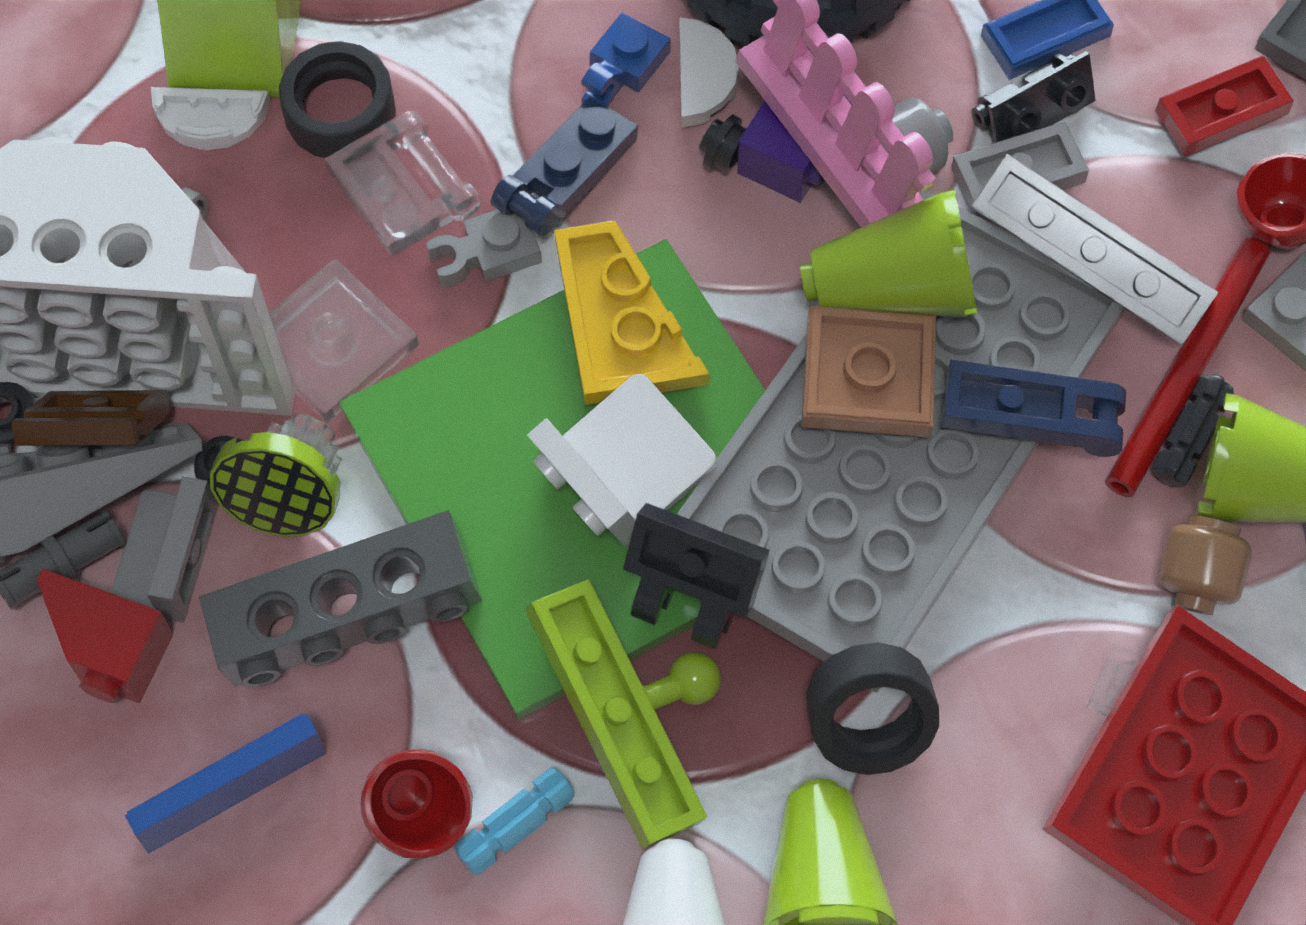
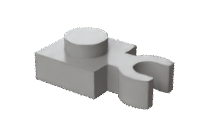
M497 209L464 220L465 237L457 238L451 235H441L428 241L426 245L431 261L442 257L455 259L452 264L437 269L440 286H456L466 279L469 271L477 268L480 269L484 281L487 282L542 263L541 250L533 231L525 227L526 219L514 212L511 215H506Z

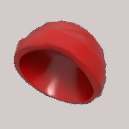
M1295 153L1274 154L1254 164L1239 182L1237 190V211L1252 235L1268 246L1290 250L1306 244V155Z
M425 749L406 750L384 758L367 776L361 793V815L370 835L380 846L404 858L423 859L439 855L452 848L464 835L472 818L473 794L461 770L444 756Z

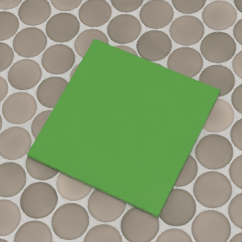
M664 239L636 253L649 274L651 285L668 312L671 311L681 326L682 335L695 357H700L710 373V385L664 392L662 394L718 457L766 390L668 240ZM564 290L339 402L344 417L405 524L447 510L450 511L461 531L482 597L481 602L468 606V611L459 618L518 721L566 696L525 612L531 602L589 579L630 661L694 627L702 600L676 590L673 591L669 607L666 610L661 608L655 625L630 616L641 576L623 570L629 545L624 547L608 528L597 536L572 508L582 498L570 484L566 482L557 490L532 461L541 451L527 434L547 418L563 436L600 404L585 405ZM697 485L668 511L677 514Z

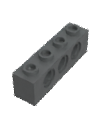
M449 510L198 596L217 667L235 687L239 685L258 687L269 684L280 677V671L303 663L316 666L332 662L342 656L343 649L366 641L371 644L393 641L406 632V627L427 620L446 622L456 619L468 611V606L482 601L461 531ZM407 573L420 574L419 580L413 589L401 594L392 593V587L400 576ZM347 594L357 595L354 606L348 612L342 615H330L331 607L339 597ZM287 615L294 616L293 624L285 634L279 637H268L271 625L278 618Z

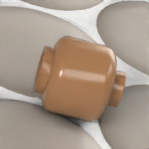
M1190 515L1188 524L1176 525L1170 529L1158 572V581L1163 588L1177 594L1174 606L1179 605L1188 611L1213 615L1215 604L1231 605L1240 600L1252 557V549L1249 543L1239 537L1241 527L1218 519Z

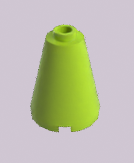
M955 189L940 192L810 250L811 263L800 264L807 302L818 300L819 305L823 307L953 317L977 314Z
M1226 393L1223 399L1224 410L1233 411L1232 417L1218 416L1202 485H1206L1203 499L1211 500L1212 503L1199 501L1197 516L1209 517L1225 522L1306 523V427L1241 396Z
M829 779L808 780L788 795L762 925H898L853 795L846 788L838 786L836 782Z

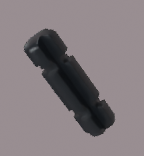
M1216 374L1213 376L1203 375L1198 380L1190 396L1191 400L1195 402L1188 401L1166 442V447L1170 448V450L1168 451L1163 448L1153 466L1154 475L1161 479L1163 484L1169 487H1184L1190 481L1197 467V462L1193 461V459H1201L1215 432L1218 416L1221 415L1217 412L1224 413L1226 411L1223 407L1225 394L1234 395L1233 387L1225 382L1224 377Z

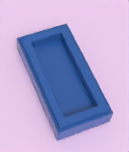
M1039 0L983 24L981 38L1007 78L1011 80L1044 65L1056 54L1067 56L1110 37L1114 24L1098 0Z

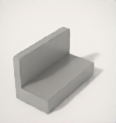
M182 476L177 494L146 489L141 493L111 590L112 594L161 611L166 620L185 622L218 510V504L210 490L208 481Z

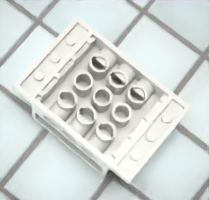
M46 137L38 141L14 139L0 148V382L17 383L23 386L32 397L42 398L49 391L167 390L169 407L292 416L295 392L257 275L244 271L204 222L201 212L145 148H135L123 142H108L104 145L74 144L54 137Z

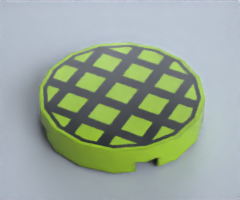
M271 432L251 433L247 441L236 443V437L224 444L216 456L210 472V490L219 506L237 522L261 533L281 537L307 536L325 528L335 515L340 499L341 481L336 471H334L332 476L330 471L324 467L326 458L314 447L293 437Z

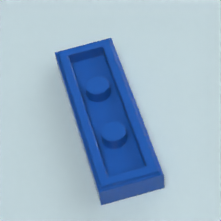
M302 713L127 811L128 814L125 817L135 836L149 854L325 755L326 751L307 713L305 715Z

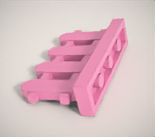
M773 0L778 9L775 17L763 23L761 32L764 36L739 49L735 61L860 227L924 200L918 191L922 193L932 187L936 181V177L929 170L933 164V154L927 141L917 132H911L903 136L892 121L895 114V105L887 89L878 82H874L866 87L854 72L857 66V55L850 41L840 33L828 38L817 24L820 16L817 0Z

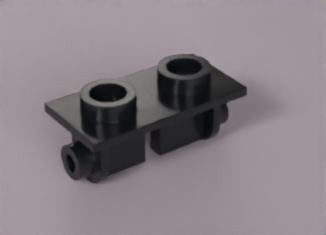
M1085 51L1076 57L1073 54H1068L1067 56L1056 54L1051 57L1049 62L1022 76L1023 87L1019 88L1011 82L990 95L985 94L979 97L978 105L972 108L971 113L979 128L985 129L989 126L992 128L994 143L1059 122L1096 101L1090 53Z

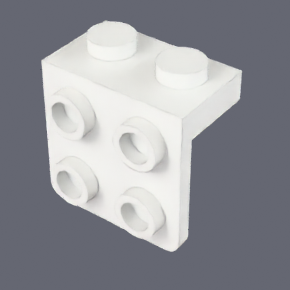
M635 374L628 378L563 436L547 418L527 434L541 451L532 460L557 490L568 482L582 498L572 506L582 520L597 536L608 528L624 547L630 543L637 513L645 503L668 511L698 485L705 475L715 469L718 463L714 451L643 374Z

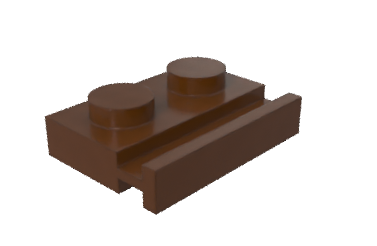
M167 390L49 391L24 411V418H15L11 423L15 446L136 445L140 440L147 438L150 432L170 414Z

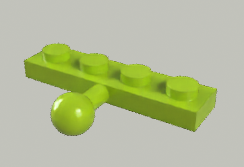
M589 579L531 602L525 612L642 850L702 823L708 817L655 710L677 700L690 705H699L711 700L718 692L721 683V674L716 662L703 653H686L674 661L668 676L642 686Z

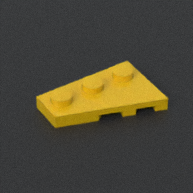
M615 220L554 230L585 405L601 403L635 374L645 375L661 393L710 385V373L700 357H695L682 335L681 326L671 311L668 312L651 285L649 274Z

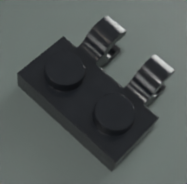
M645 503L637 513L623 570L641 576L630 616L655 625L661 608L666 610L669 607L674 590L702 600L691 640L716 649L722 632L727 633L729 631L734 613L746 618L754 606L770 550Z

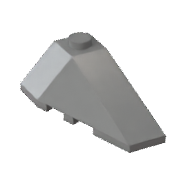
M187 422L157 425L147 438L140 440L136 445L42 446L34 452L12 453L11 444H0V564L7 559V555L29 549L203 450L201 438Z

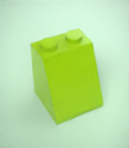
M157 0L169 88L268 91L270 97L280 98L279 84L285 68L292 62L301 0Z

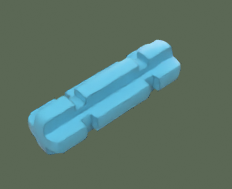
M556 768L547 769L532 781L534 786L531 791L528 792L526 789H522L482 821L484 825L482 830L478 832L473 828L456 842L454 846L456 855L474 875L481 874L497 861L495 857L497 852L501 850L506 854L547 821L545 817L547 812L551 810L553 813H557L572 801L574 790L561 772Z

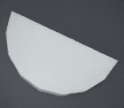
M679 17L681 128L705 124L710 121V115L722 109L727 102L733 100L739 79V66L735 62L737 58L735 47L721 30L702 20Z
M151 87L152 106L156 118L166 134L184 146L201 150L228 148L249 138L265 121L271 105L268 91Z

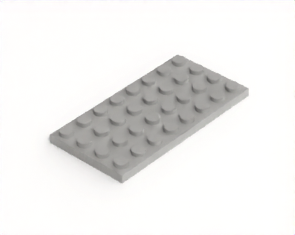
M928 189L922 193L918 191L924 200L936 195ZM959 206L977 314L965 317L936 316L933 429L930 438L801 427L806 353L805 335L717 457L718 463L715 469L702 478L677 513V515L770 550L754 606L747 617L823 662L832 655L853 645L880 642L906 649L1039 444V441L941 427L950 359L1082 378L1126 310L1012 234ZM872 688L871 690L877 693L880 688Z

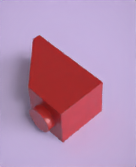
M42 568L37 578V583L65 658L81 681L79 687L89 695L105 702L116 703L120 696L140 704L173 637V633L162 612Z

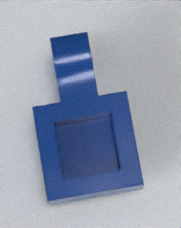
M621 12L589 52L591 67L581 80V85L589 90L582 97V103L589 97H592L608 107L623 85L639 92L669 55L671 38Z

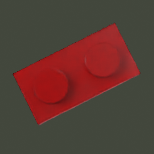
M1264 55L1159 98L1155 111L1184 157H1187L1289 114L1294 100Z

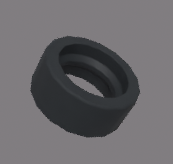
M343 41L317 44L299 53L285 68L279 84L280 105L286 128L296 144L314 156L332 160L358 157L376 148L391 130L396 110L389 71L378 55L362 45ZM345 78L360 81L372 91L373 100L371 104L361 114L348 121L328 123L314 120L305 113L303 108V101L315 87L329 80Z
M876 642L853 645L828 658L814 672L806 691L807 713L814 741L824 758L844 771L863 775L893 772L914 762L931 746L939 729V704L930 676L920 659L902 647ZM888 687L902 690L911 697L907 710L895 721L880 728L857 730L843 727L834 721V714L837 708L850 696L866 689Z

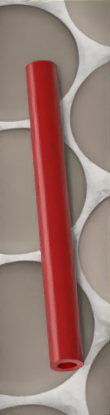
M1246 237L1242 240L1215 288L1218 294L1182 345L1105 480L1108 488L1116 494L1124 497H1133L1198 380L1270 256L1271 250L1263 241L1254 237Z

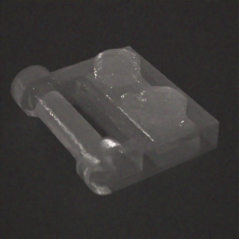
M408 111L397 116L325 158L328 172L391 257L451 221H462L469 218L478 211L483 202L481 195L471 183L462 182L426 135L428 127L415 111ZM398 148L408 149L442 195L430 201L393 151Z

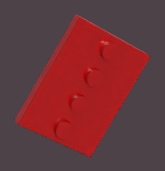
M1179 605L1174 607L1164 617L1042 830L1182 925H1233L1306 790V692Z

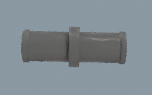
M104 509L99 512V515L55 539L52 535L40 542V548L0 570V594L11 610L18 603L40 592L37 578L42 568L74 580L77 578L75 571L117 547L121 548L126 545L124 538L114 520L111 519L109 513Z

